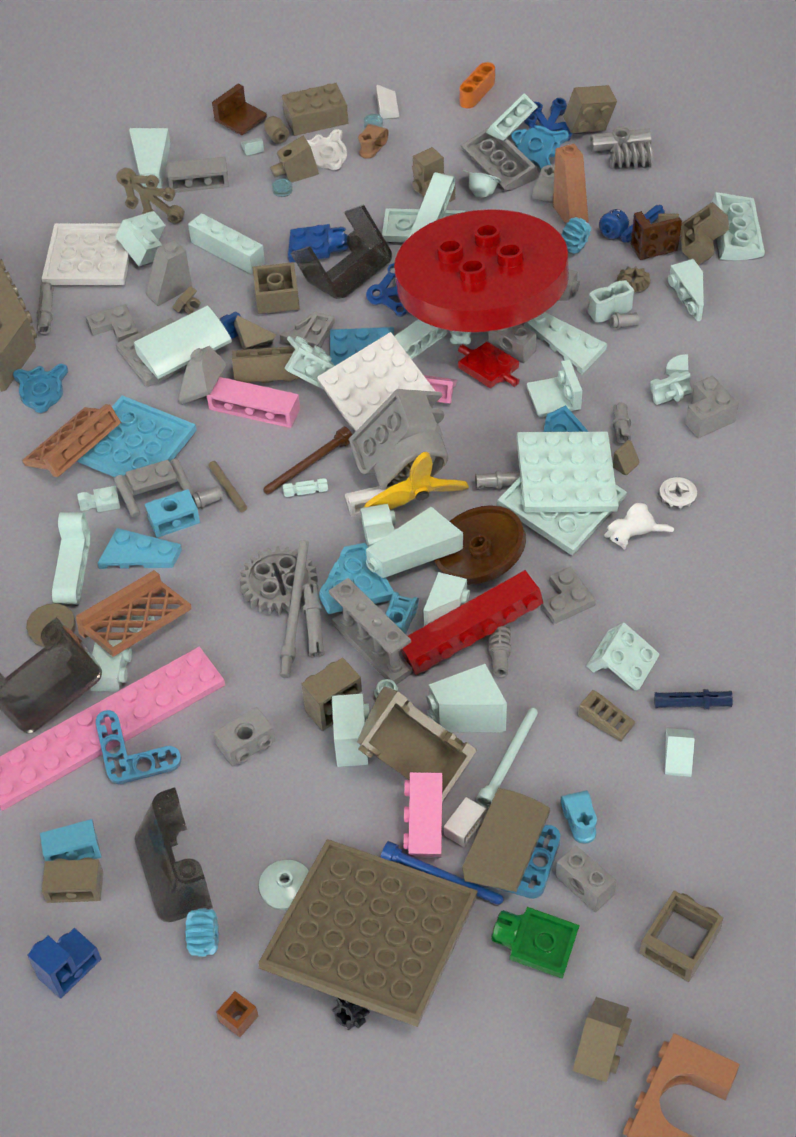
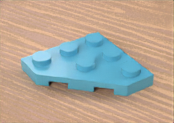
M366 543L344 547L339 559L330 571L328 579L320 589L318 597L328 614L343 611V607L329 594V590L347 578L375 604L391 600L394 591L386 577L381 578L376 572L370 571L367 567L366 549L368 546Z

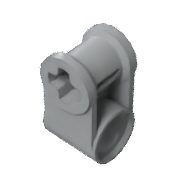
M547 165L541 169L539 178L534 186L533 200L553 203L555 166Z

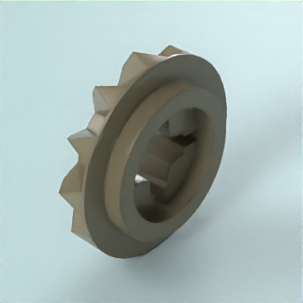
M627 266L626 270H620L619 275H617V281L627 280L634 289V292H641L647 289L651 281L650 273L645 272L644 268L637 269V266L635 268Z

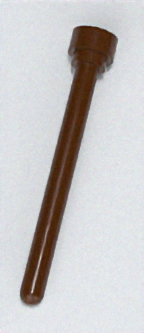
M345 426L336 431L334 439L267 484L263 489L264 493H272L338 446L349 445V438L353 435L351 431Z

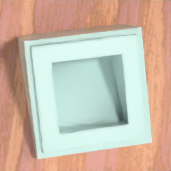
M261 138L241 142L246 156L264 152V144Z

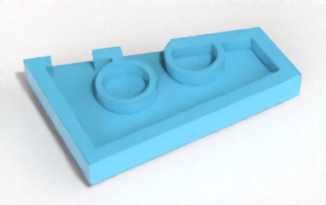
M117 528L97 564L99 569H107L108 566H120V569L129 568L131 565H143L144 568H173L182 551V547L178 543Z

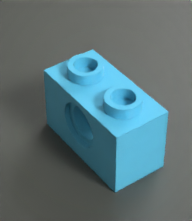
M189 489L145 503L147 517L156 538L200 523L198 509Z

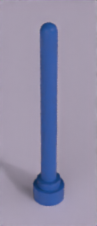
M388 841L382 850L381 858L477 890V897L493 904L500 905L503 903L502 895L475 883L467 882L461 877L402 853L403 850L399 848V845Z

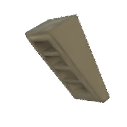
M592 690L579 706V717L620 742L635 725L633 719L595 690ZM601 711H604L602 716L598 715ZM610 716L614 717L610 723L607 722ZM619 721H620V722H622L623 724H622V726L617 730V729L615 728V726H616V725L619 723Z

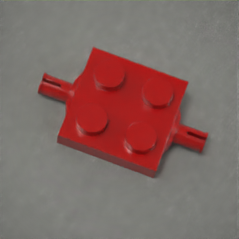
M488 341L472 350L464 344L459 346L458 352L465 355V357L458 361V368L490 389L503 381L508 382L513 387L519 384L520 379L511 375L512 372L519 368V361Z

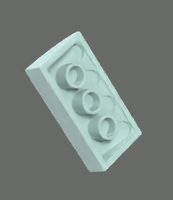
M716 192L712 202L728 215L729 230L716 238L720 259L749 260L763 257L765 251L754 198Z
M206 306L135 341L134 346L137 356L159 379L187 365L191 359L190 355L197 348L202 349L211 346L215 351L231 343L232 339L209 306Z

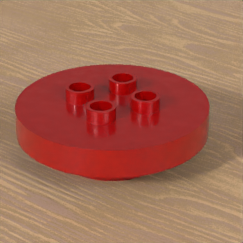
M509 210L467 211L446 216L429 223L412 234L403 243L396 255L394 264L397 292L405 309L424 323L458 332L496 331L530 321L546 312L561 298L569 280L568 250L562 235L553 226L537 217Z

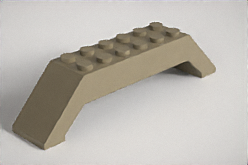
M0 259L1 392L7 390L14 380L13 372L21 369L36 348L34 339L37 338L34 327L30 326V323H33L30 312L24 311L26 309L22 297L18 298L19 293L16 285H11L13 282L9 272H4L6 268L2 259Z

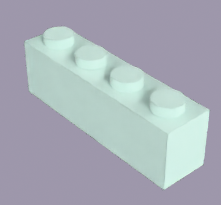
M202 213L188 224L191 243L253 275V267L265 264L262 244Z

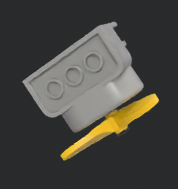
M396 389L349 438L359 471L362 474H376L380 488L385 490L370 499L364 505V508L388 504L389 509L392 510L405 505L414 498L419 501L427 499L431 491L444 492L469 489L466 481L437 479L433 477L448 461V453L443 442L444 437L439 423L444 418V413L441 409H433V405L442 397L441 392Z

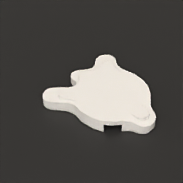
M333 130L329 137L326 138L318 134L313 139L307 140L311 146L317 167L337 170L342 167L347 158V148L341 141L343 137L341 130Z

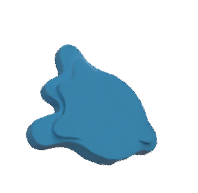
M534 125V128L528 130L526 128L515 130L511 138L516 148L541 170L544 166L551 165L549 158L555 157L556 148H559L561 144L568 141L569 133L566 130L551 131L546 127Z
M58 364L48 372L42 366H38L31 371L15 370L13 376L20 384L19 395L21 401L27 407L34 409L35 412L42 413L47 411L63 395L62 380L68 373V368L65 364Z

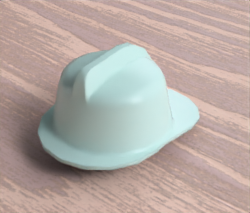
M463 170L469 173V189L476 197L492 195L497 184L502 182L501 179L488 174L471 173Z

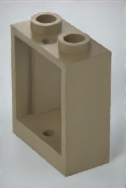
M674 890L643 938L639 954L689 982L720 932L723 917L716 910L696 903L691 896L684 893L680 894ZM674 911L709 930L693 958L657 939Z

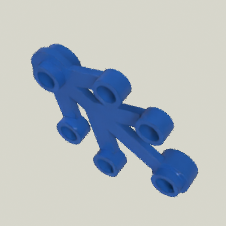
M563 98L553 100L548 120L542 113L543 105L540 102H534L538 107L524 120V123L529 128H534L536 120H538L541 126L551 131L566 130L569 133V141L572 133L566 121L555 123L558 116L563 115L566 111V100Z
M392 263L388 266V273L380 284H374L368 288L366 297L371 304H384L393 310L397 316L402 317L407 313L405 307L401 302L396 303L389 298L391 296H398L397 285L388 288L392 280L396 278L395 273L390 272L395 264ZM379 291L380 295L373 296V293ZM403 307L404 310L402 312H398L397 308Z

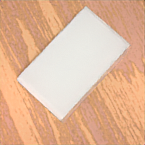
M465 797L444 825V836L465 847L477 828L482 824L486 816V808Z

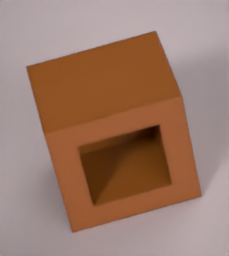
M236 991L216 1011L218 1021L238 1037H241L259 1016L257 1007ZM236 1016H241L237 1021L234 1019Z

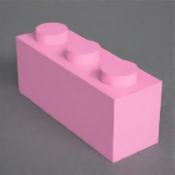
M410 773V780H405V796H410L409 806H404V823H409V833H404V849L409 850V856L442 857V773Z

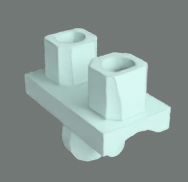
M688 371L680 374L675 372L670 374L668 378L662 380L657 378L650 381L654 403L658 405L673 399L678 402L683 400L684 395L692 393L690 373Z

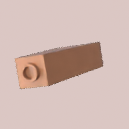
M574 143L556 148L553 207L565 224L575 217L582 218L589 223L584 158Z

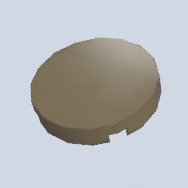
M57 603L46 604L38 607L30 614L26 629L35 644L43 647H56L61 645V642L65 639L67 641L72 637L76 628V621L72 611L66 606Z

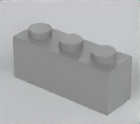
M225 156L167 163L169 188H172L175 193L229 187Z

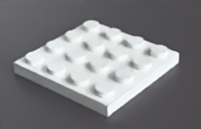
M55 223L42 275V283L47 282L51 283V285H125L130 255L115 237L121 223Z
M391 332L317 377L320 385L354 432L366 422L396 389L435 391Z

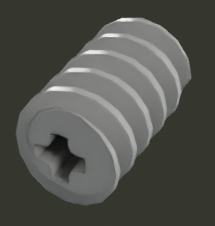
M633 142L629 144V147L626 143H622L621 147L618 143H614L610 157L611 168H614L615 163L621 168L623 162H625L627 168H629L631 162H633L635 168H637L639 162H641L643 168H645L646 162H649L650 167L652 166L653 152L650 142H646L644 147L642 142H638L636 147Z

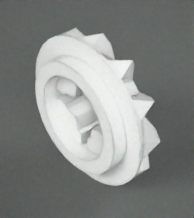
M674 477L662 483L659 496L662 497L663 503H669L670 507L675 505L681 509L683 506L690 507L691 503L695 502L697 489L691 481L681 477ZM676 489L682 494L681 497H677L675 494Z

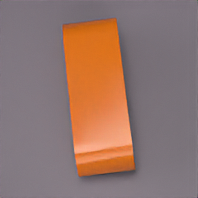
M481 63L460 85L461 107L473 108L494 86L495 65L493 63Z

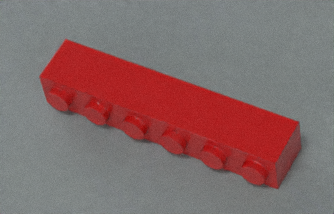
M524 570L407 635L411 639V643L401 649L402 655L412 667L415 675L426 671L440 661L450 658L463 648L471 646L486 635L494 633L498 627L514 622L518 617L538 608V606L543 604L540 588L527 571Z

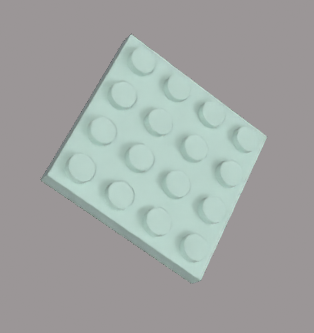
M517 432L516 441L524 512H617L619 505L608 432Z
M521 477L497 500V506L513 511L522 523L572 556L612 513L524 512ZM616 485L619 505L626 498L627 492Z

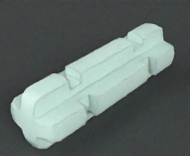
M326 478L317 479L316 482L313 479L295 482V485H292V483L283 485L285 497H292L296 493L297 496L316 493L315 491L317 490L319 492L328 491Z

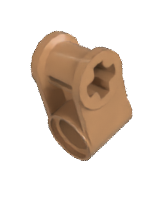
M368 124L365 130L358 136V141L361 144L359 155L363 158L374 157L381 147L386 144L389 136L388 129Z

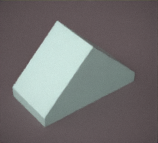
M666 728L665 775L691 777L695 740L692 730Z

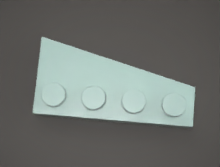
M546 312L524 323V326L535 332L541 341L545 340L549 343L550 348L554 352L558 351L564 356V360L570 359L571 363L577 367V371L581 374L607 348V343Z

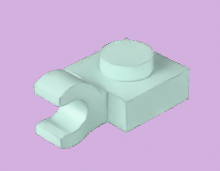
M116 486L94 489V495L87 492L77 494L81 511L91 508H97V512L120 509Z

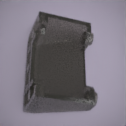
M57 617L48 623L41 632V640L45 645L42 650L6 678L0 673V710L21 731L27 734L33 733L97 684L102 676L100 665L85 643Z
M175 787L162 791L153 798L134 837L159 919L168 923L186 918L192 910L213 908L200 863L190 858L176 862L171 848L178 845L177 836L179 832L187 830Z

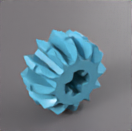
M571 218L566 223L565 228L562 229L561 235L566 242L569 253L575 254L580 252L586 242H588L591 226L582 218Z
M202 908L192 910L188 913L185 922L187 949L191 956L205 957L216 953L219 943L218 917L213 909Z

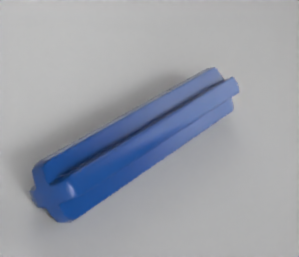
M655 205L644 216L652 224L658 219V214H664L665 210L662 205ZM633 224L620 235L623 243L631 241Z

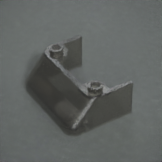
M365 205L344 212L354 229L347 237V245L351 253L329 271H325L310 246L290 253L306 280L335 299H342L350 295L392 259L391 249Z

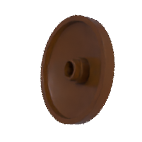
M488 505L469 509L449 521L463 532V549L434 561L441 573L467 579V585L491 581L506 573L521 557L526 545L524 526L520 518L513 511L501 506Z

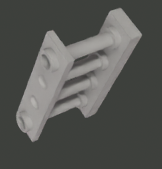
M349 578L330 589L329 594L343 607V612L332 619V625L385 679L394 681L396 685L413 674L412 667L399 655V650L411 643V639Z

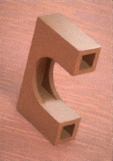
M674 1033L670 1042L664 1041L658 1054V1057L662 1058L659 1067L653 1065L646 1082L650 1084L647 1093L641 1091L637 1099L635 1108L639 1111L635 1119L629 1117L623 1134L627 1137H694L671 1125L661 1111L660 1098L666 1090L673 1086L681 1084L693 1085L726 1101L740 1064Z

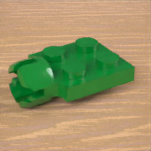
M527 907L522 915L501 910L497 916L498 919L494 925L491 940L511 950L509 960L563 979L580 925Z

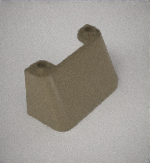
M384 686L378 694L358 737L357 743L360 744L358 750L369 758L375 755L408 780H410V773H442L443 801L477 749L467 742L463 743L456 735L447 731L413 706L407 700L408 698L400 692Z

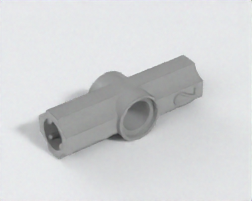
M616 127L613 132L592 134L590 136L592 152L611 150L614 143H618L620 147L622 143H626L629 147V144L633 142L636 147L638 142H642L644 146L646 142L651 144L652 141L650 128L629 130L626 127Z

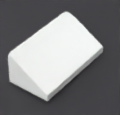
M376 85L380 119L398 118L399 112L395 91Z

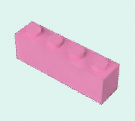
M219 377L212 392L207 395L209 410L288 428L292 427L300 411L299 394L229 378Z

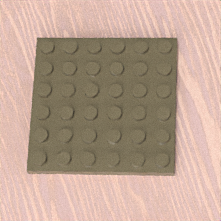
M327 839L260 958L259 969L418 1027L476 901L478 891Z

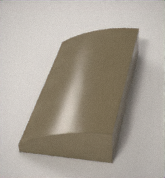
M498 788L462 866L465 881L517 892L550 814V808L526 795Z

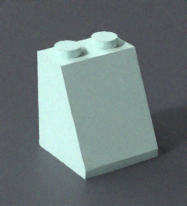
M486 664L429 684V695L426 696L430 709L427 710V715L447 731L497 733L506 731L507 702Z

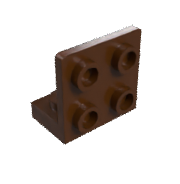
M239 83L212 102L214 121L240 135L245 134L267 118L266 112L245 101L244 86Z
M642 211L634 213L631 246L639 260L678 251L682 226L680 217L651 224Z

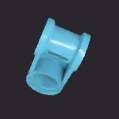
M394 592L390 605L385 614L405 634H407L412 619L416 615L419 598L413 597L412 599L400 596L398 592Z
M585 790L561 796L562 810L565 818L568 820L574 839L583 844L592 842L596 837L595 826L597 824V816L593 809L589 792Z

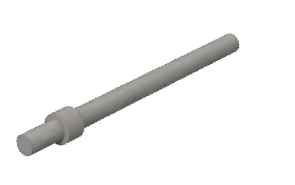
M306 540L299 541L285 645L281 648L282 666L280 676L286 678L290 677L292 660L295 659L296 655L294 645L309 542Z

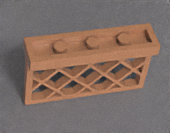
M105 404L100 409L84 407L22 461L25 466L50 470L54 477H59L116 428L121 421L109 404Z
M153 570L76 615L78 631L82 637L87 638L89 636L114 657L190 611L191 604L161 581L160 574ZM162 592L166 594L165 597H155ZM142 604H147L146 609H135ZM151 604H164L163 609H150ZM168 604L180 605L177 609H167ZM122 616H127L126 620H117ZM132 616H144V620H143V621L131 620V617H132ZM149 616H162L157 621H148ZM103 627H107L106 632H97ZM112 627L125 628L124 632H111ZM129 628H142L137 633L128 632ZM109 640H122V642L114 647L109 644Z

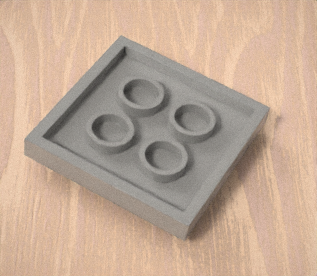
M172 318L116 343L118 352L146 387L185 370L187 367L185 365L157 379L136 354L134 342L175 322Z

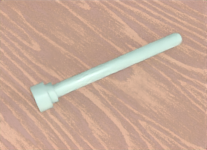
M536 708L528 710L488 786L480 789L476 797V802L486 809H489L497 789L500 787L538 714Z

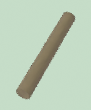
M211 461L208 467L238 510L244 512L247 509V505L217 462Z

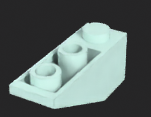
M694 259L671 265L670 275H668L669 285L675 289L679 299L685 303L688 312L695 317L697 322L701 321L704 306L703 271Z

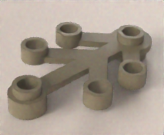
M123 168L118 171L116 179L125 188L127 195L125 205L128 208L135 209L139 203L134 193L135 189L140 195L144 209L142 214L154 211L150 203L152 202L167 214L168 220L171 223L176 224L182 221L185 214L182 207L178 205L170 207L157 197L161 196L165 201L170 202L176 194L169 187L165 189L156 188L159 183L158 177L155 175H136L130 168Z

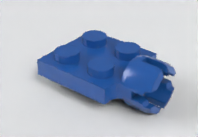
M330 224L290 229L289 262L330 258L331 252L348 250L349 246H346L349 245L348 235L343 232L346 231V228L342 226L331 228Z

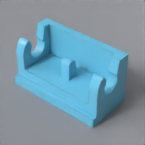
M92 819L40 833L45 861H54L59 858L81 860L87 857L93 859L102 857Z

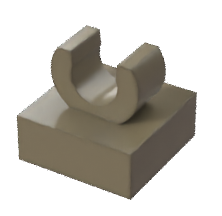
M190 286L177 299L172 308L178 313L183 308L187 314L193 313L194 309L190 304L195 308H198L201 304L197 298L193 297L197 291Z

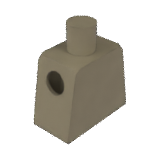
M304 135L278 150L277 156L280 163L270 167L274 178L285 174L291 183L319 174L311 146Z

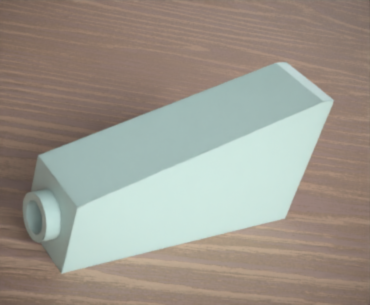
M130 128V136L139 175H155L159 179L156 188H162L171 145L168 128Z
M430 507L367 548V567L370 571L376 572L381 578H385L458 552L463 549V532L434 508Z

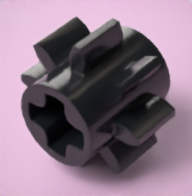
M340 998L336 999L339 1005L333 1008V1012H335L337 1023L347 1027V1030L354 1026L359 1028L366 1023L364 1017L370 1013V1010Z

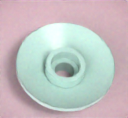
M280 860L269 865L263 871L259 880V891L262 899L275 909L288 910L309 870L303 864L294 860ZM284 878H289V879H290V880H289L288 882H286V883H282V882L280 881V880H282V879H284Z

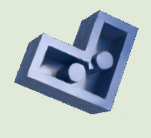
M75 928L69 933L62 935L57 942L49 935L46 936L42 941L35 943L27 954L38 979L60 999L102 960L97 947Z

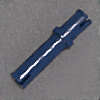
M703 689L702 692H654L655 709L703 707L705 710L709 709V707H732L733 705L732 691L709 692V689Z

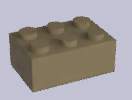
M337 83L282 95L283 112L293 136L348 124L347 104Z

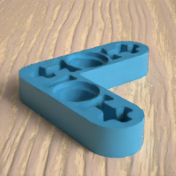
M104 710L97 715L96 727L108 777L113 783L123 784L176 770L180 766L181 754L173 746H165L128 756L117 714L111 710ZM106 717H109L111 721L115 720V722L111 723L113 732L111 735H108L106 726L101 725V723L105 722ZM113 740L118 741L121 744L120 750L117 753H109L106 750L107 744ZM167 753L177 756V758L173 759V764L168 765L167 761L159 762L161 768L156 769V761L153 756L158 755V760L165 759ZM124 756V759H119L121 768L126 769V771L122 772V777L118 778L116 774H112V772L116 771L114 759ZM143 758H147L152 762L151 768L146 772H142L137 768L138 762Z
M552 825L544 826L517 892L504 891L531 899L538 898L543 894L560 846V832L556 827ZM547 835H551L552 839L549 841L548 849L543 848L544 838ZM538 856H543L548 860V863L543 867H539L533 863V860ZM532 880L537 882L533 889L528 887Z

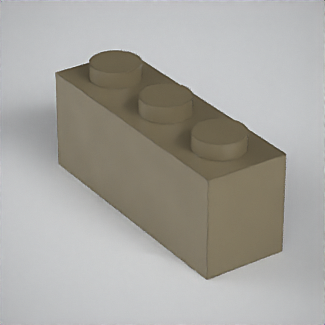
M289 346L233 350L234 380L245 383L260 381L262 383H271L273 380L290 382L300 379V377L285 369L295 348Z

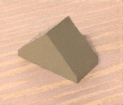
M238 315L233 323L243 350L254 349L272 343L276 337V334Z

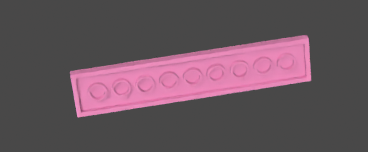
M199 646L0 756L1 810L7 809L103 755L96 727V718L100 712L111 710L117 714L124 742L222 688L225 686V680ZM106 717L105 722L101 723V725H105L108 735L113 734L111 723L115 722V720L111 721L109 717ZM115 740L110 741L106 746V750L110 751L119 746L120 743Z

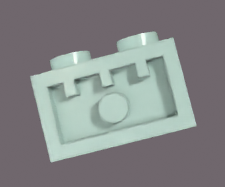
M288 336L287 340L295 348V351L286 364L285 369L323 389L317 377L335 366L331 362L332 358L325 354L326 351L315 345L313 348L308 345V342L303 338Z
M570 359L561 361V370L558 371V377L527 383V389L538 417L547 416V414L565 405L570 411L581 409L582 388Z
M623 622L607 631L586 667L593 673L602 668H609L636 691L642 686L658 659L659 653Z

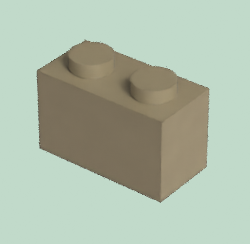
M87 857L81 860H66L59 858L54 861H45L42 893L46 902L101 901L103 869L99 859Z

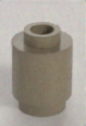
M270 116L265 120V131L274 143L280 144L288 139L289 130L280 118Z

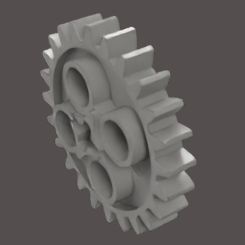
M277 546L275 552L267 548V554L264 555L259 551L258 559L251 556V564H244L245 570H241L242 578H240L242 595H245L246 602L251 601L252 608L259 606V612L267 608L269 615L274 610H277L278 614L281 615L282 609H286L289 613L298 549L290 553L289 547H286L284 551H280L279 546ZM312 559L306 560L303 585L310 583L311 588H313L312 584L318 582L316 566L312 565ZM273 565L276 566L280 582L283 584L284 596L281 594ZM302 588L301 603L305 604L304 591Z

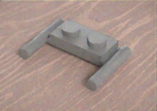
M173 459L170 462L169 460L127 471L124 476L118 475L115 477V482L132 517L140 515L132 495L178 481L183 491L189 489L191 496L195 494L178 459Z

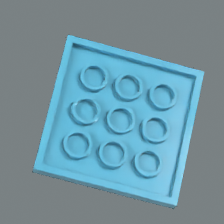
M122 395L112 406L121 423L76 462L113 477L118 475L124 476L127 471L169 460L170 462L197 431L196 424Z

